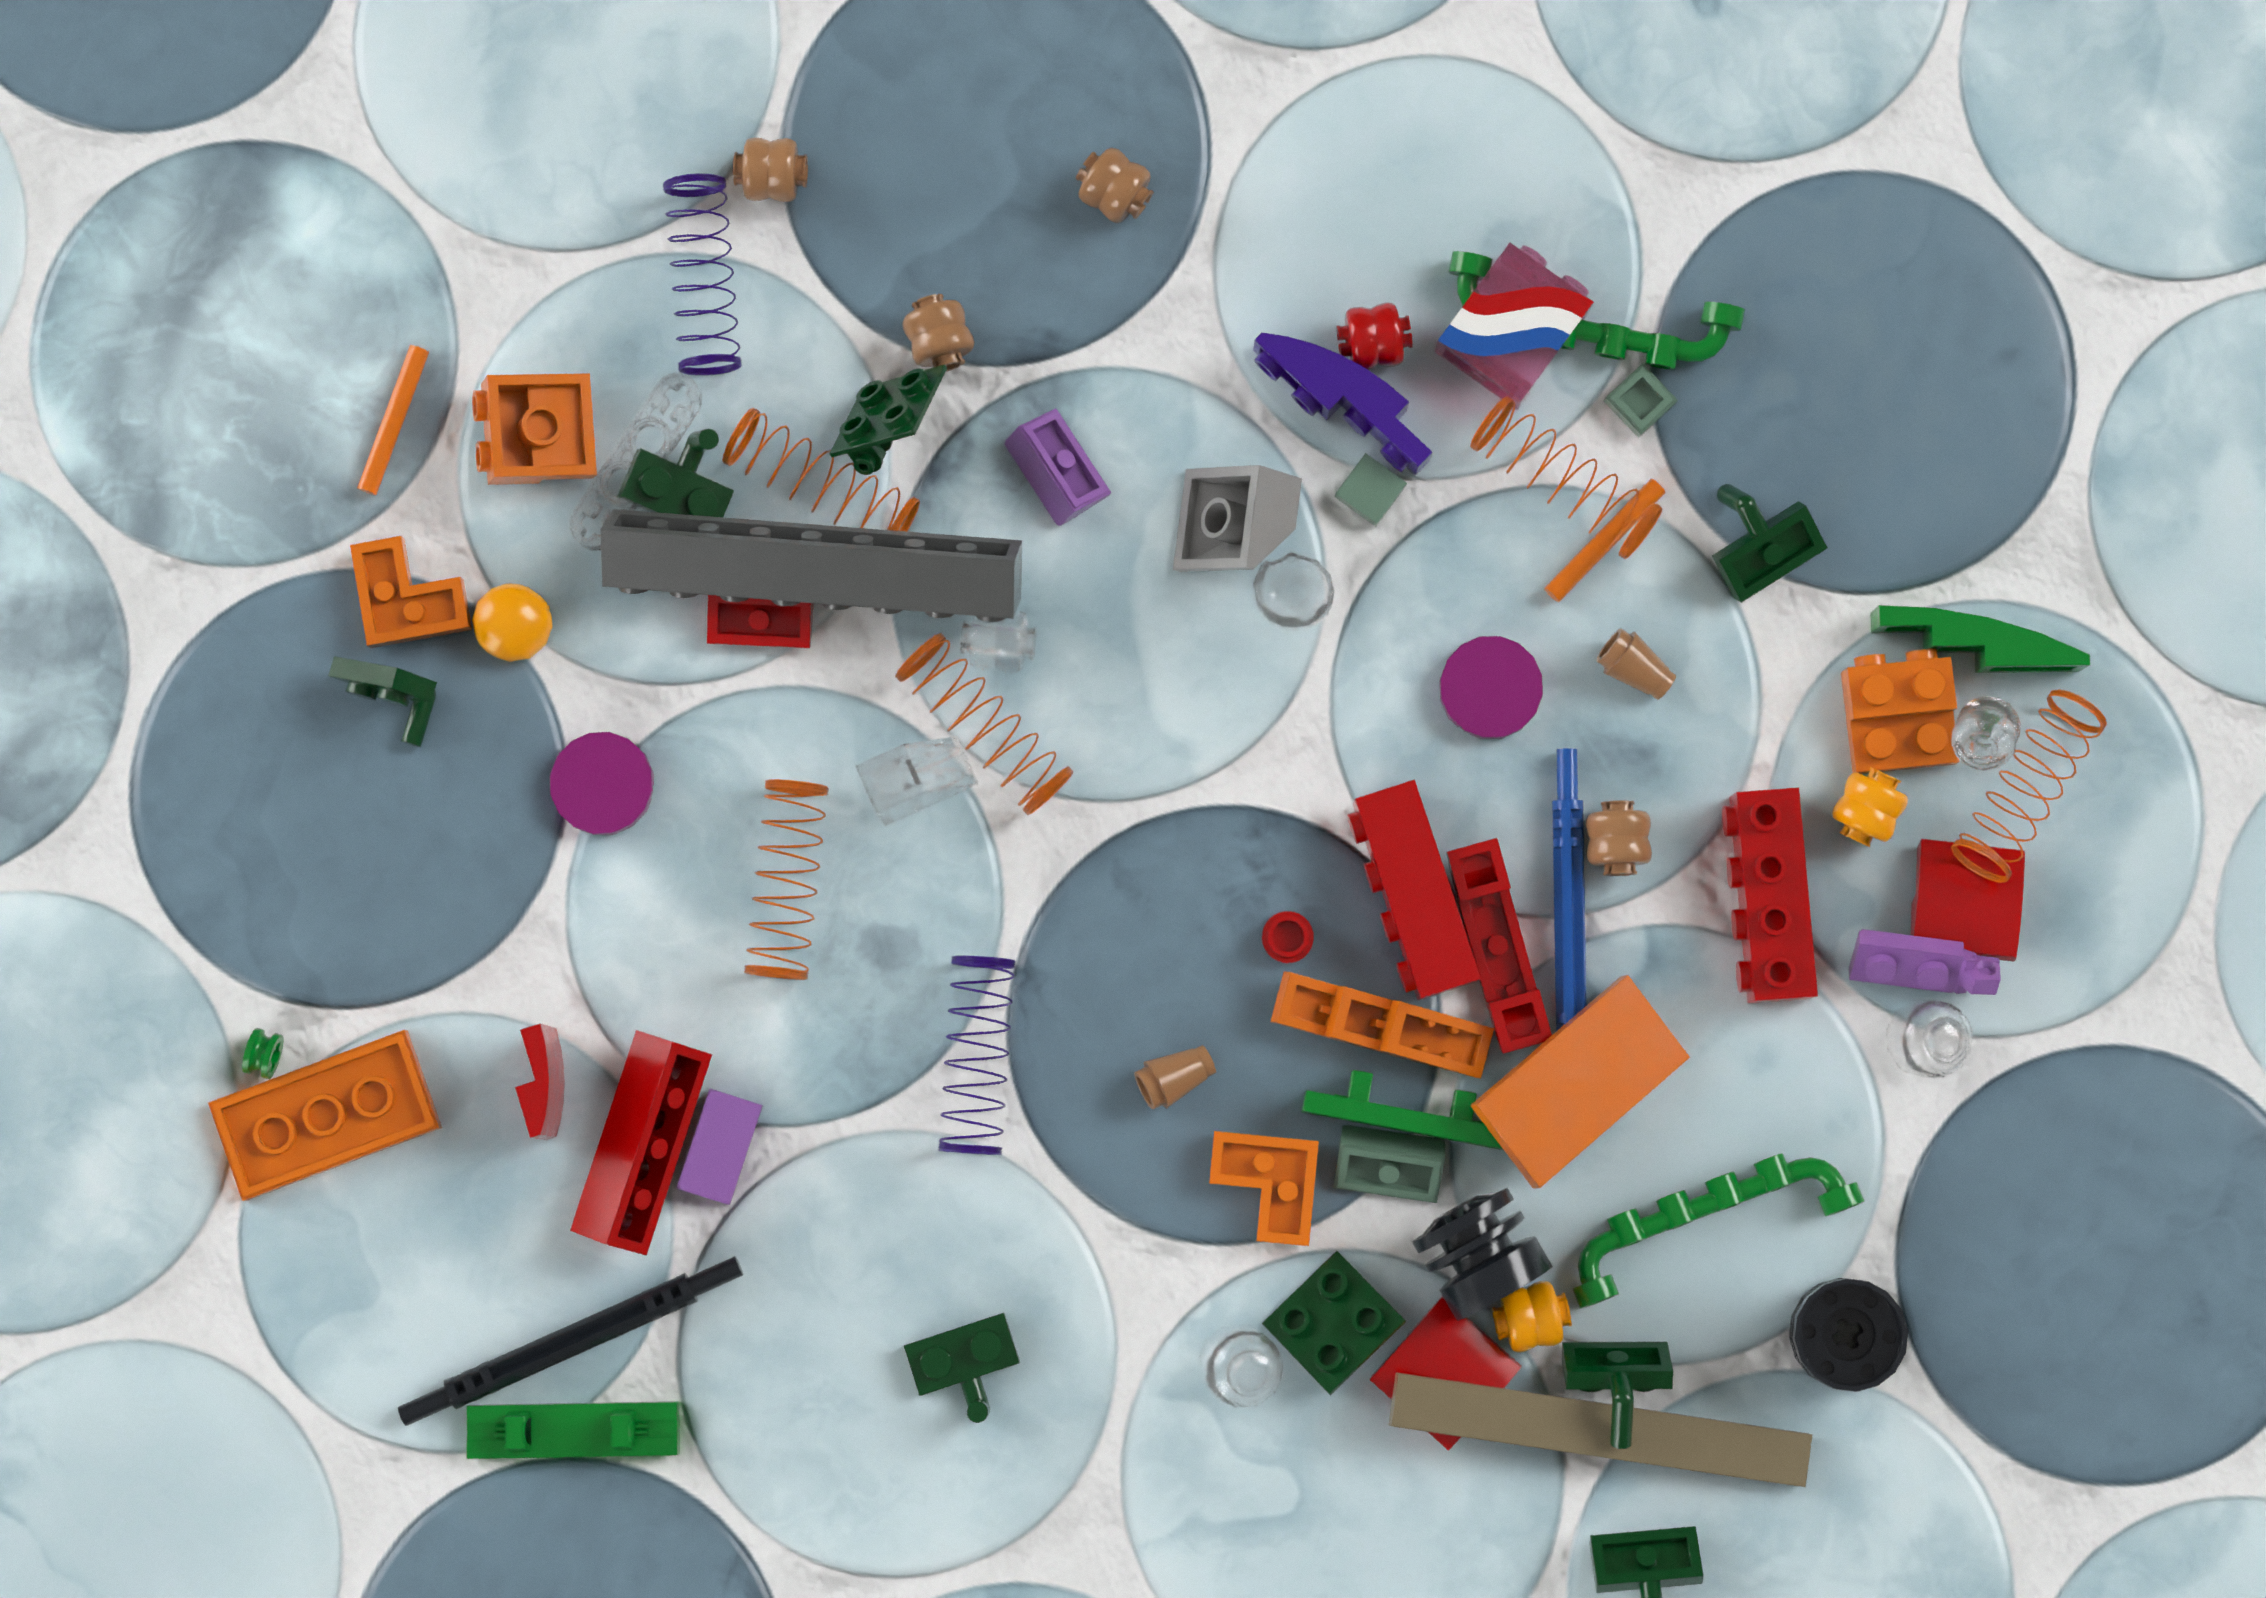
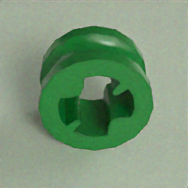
M255 1028L245 1048L242 1072L252 1074L255 1070L261 1072L262 1078L270 1080L281 1058L284 1043L283 1035L274 1033L271 1037H267L265 1030Z

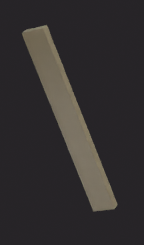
M1398 1372L1395 1374L1388 1424L1398 1428L1806 1487L1813 1435L1633 1407L1632 1444L1627 1449H1617L1610 1444L1612 1404Z

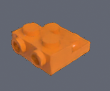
M590 373L487 375L481 383V390L473 391V418L475 422H484L485 441H477L476 466L478 472H487L488 485L539 484L542 480L593 479L597 475Z
M1921 649L1906 652L1905 662L1886 663L1885 654H1871L1855 657V667H1847L1841 672L1853 773H1869L1870 767L1885 772L1954 765L1960 762L1953 712L1957 709L1951 657L1938 658L1937 649Z

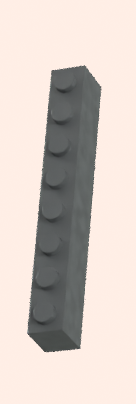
M618 509L611 511L600 529L602 587L619 588L621 592L627 594H640L648 590L665 591L678 598H690L699 594L716 595L729 602H741L749 598L767 599L780 606H793L800 602L818 603L831 610H844L852 606L869 607L882 614H895L903 610L920 611L934 618H947L954 614L971 615L985 622H999L1006 618L1014 619L1021 600L1022 540Z

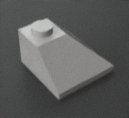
M1261 465L1186 469L1173 570L1189 572L1255 569L1296 529L1302 478Z

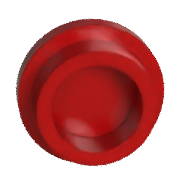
M1283 911L1273 915L1266 922L1262 931V944L1266 953L1272 959L1281 963L1300 961L1309 953L1314 941V933L1309 921L1301 914L1292 911Z

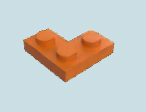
M402 536L350 545L366 644L369 648L472 630L464 579L455 577L412 585L405 539Z
M1214 1131L1209 1184L1261 1189L1256 1241L1309 1246L1319 1141Z

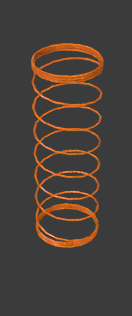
M1509 396L1502 398L1477 429L1470 444L1471 449L1477 452L1486 446L1503 425L1512 409L1510 418L1501 436L1486 455V459H1488L1501 440L1525 418L1532 416L1534 420L1529 436L1517 458L1506 471V474L1512 470L1516 462L1533 443L1547 432L1553 431L1554 438L1551 447L1536 475L1527 485V489L1530 488L1538 475L1556 456L1568 447L1574 446L1575 450L1571 463L1557 489L1547 501V504L1552 501L1558 491L1578 470L1590 461H1594L1595 468L1592 477L1578 503L1569 514L1568 519L1571 518L1578 507L1600 484L1611 476H1615L1616 481L1612 493L1588 533L1590 534L1598 523L1621 499L1632 491H1636L1637 494L1633 507L1619 533L1609 546V549H1611L1626 530L1643 515L1620 548L1619 556L1627 559L1639 547L1656 524L1662 513V507L1658 504L1650 505L1625 528L1638 501L1639 491L1637 488L1623 494L1605 512L1618 484L1617 474H1611L1602 479L1585 496L1595 476L1597 460H1587L1565 480L1574 462L1577 446L1575 444L1565 446L1546 463L1556 440L1555 429L1546 430L1526 447L1535 427L1536 416L1534 414L1526 415L1507 430L1515 411V401ZM1502 410L1501 414L1499 415V417L1497 418V420L1495 421V423L1493 424V426L1490 428V430H1489V431L1485 434V436L1482 438V436H1483V434L1485 433V431L1487 430L1488 426L1491 424V422L1494 420V418L1498 415V413Z
M751 408L745 413L733 431L723 453L722 461L724 464L731 466L739 459L756 430L760 416L763 415L765 417L763 436L756 454L745 471L746 476L765 444L776 432L786 428L787 440L780 462L767 484V488H769L779 468L790 453L804 440H808V457L800 479L789 497V500H791L812 466L831 450L819 455L806 470L812 450L811 440L809 438L800 440L785 456L790 437L787 425L776 429L763 443L768 425L767 416L765 413L760 414L759 410ZM748 427L743 439L741 440L740 444L732 454L733 448L738 438ZM834 457L832 458L827 479L817 501L811 509V513L814 512L821 497L842 470L849 465L854 467L853 462L842 467L828 483L834 463ZM854 469L848 494L833 524L836 525L843 510L862 485L870 478L875 477L874 495L860 528L864 527L883 499L893 490H897L898 499L887 530L907 532L919 509V499L915 497L910 498L894 521L900 501L899 488L896 487L889 490L871 510L877 493L878 478L876 475L869 476L850 496L856 475V470Z
M942 633L934 635L902 664L895 677L900 682L907 680L921 669L947 642L948 647L943 657L925 680L912 692V695L942 671L960 661H965V667L958 679L930 710V713L967 685L982 679L983 684L978 694L947 731L952 730L962 720L986 703L1000 698L1001 702L995 713L976 737L966 746L965 750H968L1000 724L1018 716L1019 719L1013 731L994 755L985 763L983 769L1022 740L1036 735V740L1028 753L1000 785V787L1005 786L1041 758L1054 754L1053 760L1046 771L1018 803V806H1021L1030 799L1024 806L1023 811L1027 815L1032 814L1068 781L1073 774V770L1067 766L1029 795L1051 768L1056 758V752H1048L1038 757L1014 774L1035 747L1039 735L1037 733L1028 734L999 753L1017 729L1021 716L1019 714L1011 715L982 734L1001 708L1003 697L994 696L965 715L982 692L986 679L984 677L975 678L948 696L967 669L968 661L967 659L956 660L931 676L944 660L950 648L949 640H946Z
M2061 689L2052 690L2047 697L2048 705L2052 711L2041 708L2038 712L2047 723L2056 729L2083 738L2087 744V752L2079 757L2070 756L2061 745L2047 735L2034 729H2027L2025 731L2027 737L2039 747L2055 755L2070 758L2074 765V772L2069 777H2057L2048 766L2031 754L2021 750L2012 751L2015 759L2022 765L2043 776L2056 779L2061 787V793L2058 797L2054 798L2043 797L2026 780L2009 771L2001 770L1999 775L2008 785L2026 795L2043 799L2048 813L2044 818H2030L2008 798L1996 792L1987 791L1986 796L1994 805L2016 817L2029 820L2034 828V835L2026 840L2016 839L2007 828L1983 813L1974 812L1972 816L1981 826L1999 836L2016 841L2021 849V856L2017 860H2004L1991 847L1978 838L1966 833H1960V839H1957L1951 847L1952 852L1964 866L1976 874L1998 883L2009 880L2012 873L2006 862L2020 861L2023 857V849L2019 841L2034 840L2037 836L2036 827L2032 820L2040 821L2048 818L2050 809L2046 800L2058 799L2063 795V786L2059 779L2064 780L2074 777L2077 772L2073 759L2086 757L2090 752L2089 743L2086 738L2100 736L2106 727V718L2102 712L2091 702L2077 694ZM2052 696L2065 697L2085 707L2096 716L2100 727L2087 725L2069 716L2056 705ZM2041 711H2047L2060 717L2075 728L2080 735L2056 726L2047 720ZM2080 730L2098 734L2094 736H2084ZM2028 731L2035 732L2049 739L2061 748L2066 755L2042 746L2029 736ZM2015 752H2020L2036 760L2052 775L2042 773L2025 764L2015 755ZM2001 773H2007L2023 781L2039 796L2019 789L2007 781ZM1988 794H1994L2003 798L2025 816L2005 809L1993 801ZM1975 814L1986 817L1998 824L2011 837L1984 825L1976 818ZM1962 835L1968 836V837H1970V838H1972V839L1978 841V842L1981 843L1982 845H1980V844H1978V843H1976V842H1974V841H1970V840L1963 839V838H1962ZM1961 845L1971 848L1988 857L2005 872L2006 876L1993 874L1977 866L1966 858L1957 846Z
M769 779L765 781L764 787L766 789L797 795L766 794L764 795L765 798L807 807L822 813L823 816L804 820H762L760 822L805 833L820 839L821 842L806 845L758 846V849L803 859L816 864L818 867L796 871H757L755 874L809 888L815 891V893L800 896L753 897L752 900L798 911L811 916L812 919L790 922H752L749 925L796 937L809 944L796 947L748 948L746 951L793 963L807 970L745 965L744 973L773 978L807 980L809 974L807 966L792 960L752 950H789L807 948L812 945L811 941L804 937L758 926L806 923L815 919L812 914L797 908L760 899L806 898L818 893L815 888L803 883L766 874L816 871L821 868L819 863L805 857L768 848H801L817 846L823 843V839L813 833L775 823L817 821L826 817L825 812L806 804L776 797L828 795L829 788L825 785L810 782Z

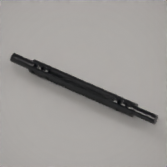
M734 1256L690 1277L683 1273L654 1288L645 1290L636 1296L495 1359L484 1362L475 1368L466 1370L457 1376L444 1380V1387L399 1406L398 1413L403 1424L408 1426L450 1406L459 1409L468 1403L477 1401L486 1395L497 1392L506 1386L620 1335L658 1320L667 1314L676 1312L685 1306L698 1302V1295L743 1276L739 1261Z

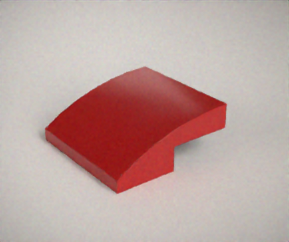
M708 595L707 644L810 648L814 603L800 602L793 606H780L767 599L749 598L741 602H729L723 600L720 596Z
M1921 839L1917 846L1916 894L1911 903V935L1963 942L1964 949L1974 952L1976 955L2014 962L2017 958L2022 916L2025 850H2023V857L2020 861L2006 862L2010 867L2012 875L2007 882L1998 883L1988 880L1964 866L1952 852L1951 847L1954 842ZM1961 845L1957 846L1960 852L1977 866L1993 874L2006 876L2005 872L1988 857L1971 848ZM1991 847L2004 860H2017L2021 856V850Z
M540 1023L520 1030L535 1081L517 1086L515 1089L530 1138L548 1140L557 1136L561 1122L565 1089L564 1064L557 1029Z
M1442 1296L1412 1328L1402 1343L1372 1374L1370 1381L1392 1400L1396 1372L1505 1388L1522 1366L1468 1317L1457 1321ZM1428 1432L1448 1451L1461 1438L1460 1436Z

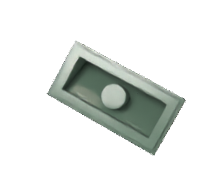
M1343 1125L1333 1188L1437 1203L1445 1161V1141L1440 1138Z

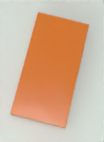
M1629 975L1620 976L1470 1106L1533 1189L1541 1188L1690 1057Z
M408 1030L396 1032L208 1103L242 1201L259 1197L442 1128Z

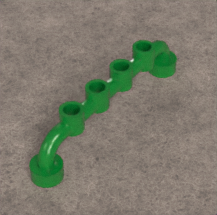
M1452 252L1448 273L1458 276L1457 294L1462 306L1473 292L1479 294L1477 289L1478 281L1489 280L1493 259L1470 252ZM1704 302L1700 323L1710 327L1707 336L1697 342L1682 340L1667 334L1632 330L1617 324L1597 323L1581 319L1560 349L1574 350L1576 340L1596 343L1594 354L1597 356L1625 360L1626 350L1646 353L1645 365L1675 370L1677 360L1702 362L1714 357L1725 346L1730 331H1741L1745 309L1726 303Z
M1781 1153L1755 1163L1754 1167L1757 1175L1738 1181L1733 1171L1705 1182L1709 1193L1689 1200L1685 1190L1663 1197L1656 1201L1659 1211L1640 1218L1636 1208L1607 1219L1610 1230L1602 1232L1589 1240L1580 1253L1578 1271L1582 1285L1572 1289L1579 1308H1586L1619 1295L1612 1274L1601 1277L1599 1271L1600 1260L1609 1252L1633 1245L1662 1232L1681 1227L1710 1214L1729 1209L1747 1200L1774 1192L1803 1179H1817L1825 1187L1827 1193L1817 1197L1825 1217L1865 1202L1857 1182L1846 1185L1837 1168L1825 1160L1808 1157L1787 1163L1784 1154Z

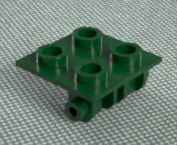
M940 365L927 370L921 368L914 369L902 377L885 382L876 380L862 387L856 395V401L846 421L839 429L840 433L829 453L830 456L833 458L848 454L854 463V469L862 475H870L872 472L878 471L883 464L886 451L891 448L894 440L916 434L947 370L946 365Z
M1336 1251L1262 1324L1331 1396L1406 1323V1320Z

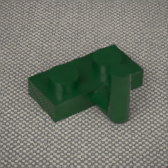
M712 429L691 433L677 464L642 448L637 449L617 497L650 512L724 517L734 490L696 473L704 452L717 446L719 442L718 434Z
M1724 484L1718 489L1717 499L1719 502L1738 512L1748 532L1712 555L1733 598L1742 603L1828 549L1807 506L1801 502L1794 503L1765 521L1752 496L1731 484Z
M334 656L328 676L348 683L345 692L374 701L378 698L408 707L409 700L413 701L401 742L421 747L436 699L435 688L437 682L400 668Z
M1005 1313L904 1345L919 1396L960 1383L968 1406L967 1416L975 1423L984 1421L990 1414V1405L980 1376L1020 1363Z
M1562 1342L1561 1360L1566 1390L1598 1392L1602 1389H1611L1610 1444L1617 1449L1629 1448L1632 1444L1633 1390L1649 1392L1655 1389L1673 1388V1367L1668 1342Z
M1696 1526L1590 1535L1589 1545L1596 1593L1640 1590L1641 1598H1663L1661 1591L1663 1587L1697 1585L1703 1582V1569Z

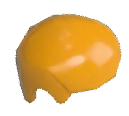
M513 583L493 587L477 601L471 619L475 638L480 647L488 654L508 662L533 657L546 645L553 627L550 607L544 598L529 587Z

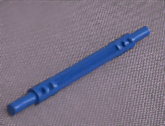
M1573 748L1556 750L1557 800L1552 801L1556 1031L1587 1006L1583 800H1578L1577 749Z

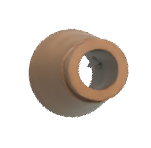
M1622 628L1618 629L1610 637L1596 659L1599 664L1605 667L1604 674L1651 695L1657 700L1666 694L1676 679V675L1669 670L1636 632L1629 634Z
M1201 1045L1195 1049L1192 1048L1144 1061V1068L1136 1071L1134 1075L1140 1092L1148 1106L1152 1110L1162 1105L1167 1109L1204 1082L1209 1076L1215 1074L1216 1068L1209 1052Z

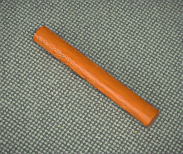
M410 345L357 486V489L368 494L377 495L429 355V351Z
M1650 479L1639 490L1638 501L1625 528L1643 510L1655 504L1666 493L1664 488L1654 479ZM1636 494L1544 588L1552 599L1560 602L1610 551L1609 546L1626 521L1635 502ZM1641 515L1626 530V532L1619 538V540L1642 518L1643 515Z

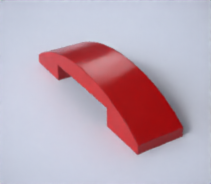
M1493 838L1447 851L1446 855L1464 929L1481 977L1479 980L1502 1054L1545 1042L1552 1036L1541 993L1536 987L1509 890L1511 885L1498 839Z

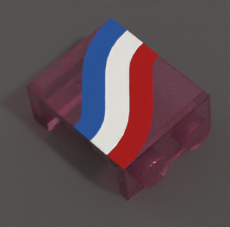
M1510 242L1440 336L1434 352L1500 399L1506 396L1511 397L1515 401V410H1518L1530 394L1533 385L1580 321L1584 320L1589 314L1594 301L1587 297L1589 291L1579 281L1568 275H1564L1561 279L1545 267L1547 261L1538 252L1525 245L1519 249Z

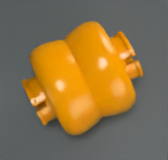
M1870 767L1868 776L1858 772L1852 773L1846 781L1844 795L1838 800L1832 811L1833 818L1844 824L1842 831L1839 833L1868 847L1871 846L1870 843L1873 837L1882 842L1889 841L1895 831L1896 819L1904 812L1908 804V797L1896 790L1901 781Z
M1539 1281L1526 1288L1522 1287L1500 1300L1501 1307H1492L1498 1340L1501 1341L1504 1338H1508L1512 1350L1518 1353L1531 1350L1537 1345L1556 1346L1563 1340V1326H1572L1570 1309L1565 1293L1556 1295L1552 1284L1548 1281Z

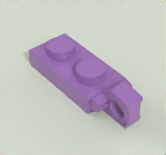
M1862 929L1861 931L1859 930L1849 964V980L1947 993L1955 992L1956 994L1968 991L1970 994L1996 995L2001 981L1999 958L1976 955V953L1964 949V943L1959 941Z

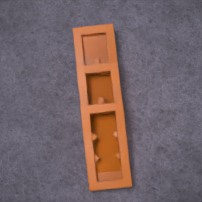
M1286 971L1283 972L1270 1021L1478 1079L1482 1077L1494 1028L1406 1002L1390 1000L1346 986H1337Z

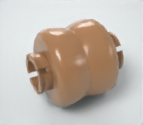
M749 138L745 142L743 154L734 153V185L743 184L744 196L751 201H763L772 198L781 202H791L796 198L798 186L807 187V154L798 155L797 143L788 138L777 139L771 142L762 138Z
M1108 148L1100 156L1092 152L1083 163L1086 168H1080L1076 176V180L1082 181L1078 193L1081 201L1090 207L1100 209L1114 223H1121L1129 214L1134 219H1137L1146 208V205L1143 203H1149L1154 193L1152 190L1147 189L1151 179L1150 172L1144 166L1130 162L1117 148Z
M933 294L912 303L914 310L905 316L902 326L906 336L912 342L911 351L914 362L921 367H937L945 364L947 372L965 364L963 356L972 351L974 337L965 325V311L961 303L956 300H943V294Z
M1634 801L1601 802L1602 811L1594 812L1587 816L1586 828L1590 838L1587 858L1590 864L1604 867V876L1637 875L1636 865L1647 864L1652 858V849L1648 839L1651 819L1647 812L1633 809Z

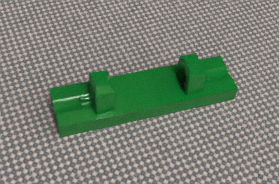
M1359 1070L1351 1072L1347 1096L1339 1094L1330 1095L1306 1090L1301 1110L1303 1113L1503 1150L1484 1123L1473 1120L1474 1110L1470 1105L1476 1101L1477 1094L1474 1092L1460 1089L1455 1090L1449 1117L1369 1102L1373 1073Z
M679 1401L488 1404L467 1406V1459L672 1456L680 1454ZM529 1418H531V1444H528L525 1438V1427Z

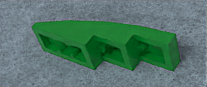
M1879 605L1870 613L1871 633H1922L1923 649H1937V653L1975 652V673L2079 672L2090 665V654L2042 633L1989 617L1938 608Z

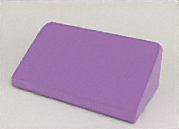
M1056 408L1018 426L1005 440L1007 450L1058 526L1074 519L1111 494V491Z
M709 1089L677 1184V1189L730 1205L763 1105Z

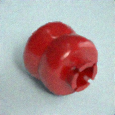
M1389 302L1376 305L1371 309L1365 307L1348 309L1345 314V326H1336L1337 341L1345 340L1346 342L1338 344L1340 355L1344 357L1350 356V360L1367 370L1378 365L1386 367L1400 365L1404 359V348H1413L1412 333L1404 334V331L1411 329L1409 316L1406 315L1400 318L1397 307Z

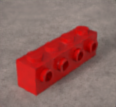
M1415 779L1355 798L1353 802L1355 812L1347 814L1348 822L1356 844L1366 843L1371 862L1363 864L1372 893L1382 891L1388 911L1380 913V918L1389 943L1395 941L1399 943L1404 961L1398 962L1396 965L1405 992L1415 991L1419 1001L1479 981L1481 977Z
M1799 787L1736 792L1729 797L1730 805L1723 806L1722 822L1725 837L1733 836L1734 857L1727 858V878L1730 889L1737 888L1739 909H1732L1731 913L1733 937L1735 941L1742 940L1744 961H1737L1736 963L1739 993L1747 992L1748 1004L1803 1000L1817 997L1818 990Z
M638 1030L635 1031L570 1231L609 1246L647 1256L712 1054Z

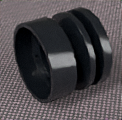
M1508 1188L1495 1193L1477 1195L1434 1219L1425 1232L1412 1241L1418 1253L1424 1252L1439 1243L1443 1248L1444 1252L1425 1264L1429 1272L1438 1271L1451 1265L1456 1271L1457 1275L1445 1283L1439 1291L1457 1321L1501 1300L1553 1267L1535 1236L1513 1243L1510 1241L1507 1234L1525 1218L1521 1211L1513 1213L1500 1221L1494 1213L1514 1200Z
M1837 1278L1818 1283L1800 1298L1791 1315L1789 1340L1795 1359L1809 1376L1833 1389L1857 1392L1879 1386L1896 1372L1906 1354L1908 1328L1902 1309L1887 1291L1869 1281ZM1841 1319L1847 1325L1856 1324L1859 1332L1853 1335L1855 1344L1850 1348L1843 1342L1834 1343L1832 1338L1839 1331L1836 1323Z

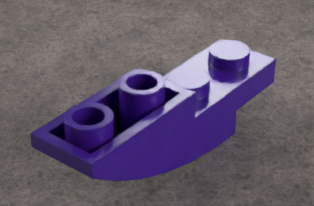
M1262 332L1256 337L1253 351L1258 355L1254 359L1257 366L1274 381L1282 377L1295 390L1291 394L1294 401L1309 415L1314 416L1318 412L1328 420L1342 406L1346 410L1343 414L1345 421L1361 436L1365 437L1370 433L1384 446L1380 453L1395 469L1403 472L1407 468L1416 476L1428 464L1433 452L1399 421L1407 412L1409 401L1384 380L1352 360L1316 344L1288 336Z

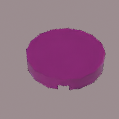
M1480 636L1462 644L1447 659L1439 680L1440 701L1448 719L1464 732L1480 739H1503L1521 731L1535 716L1543 696L1542 674L1534 657L1519 643L1501 636Z
M611 732L588 733L571 741L556 757L550 773V795L558 813L574 828L593 835H615L634 826L647 812L652 800L654 772L646 755L628 738Z

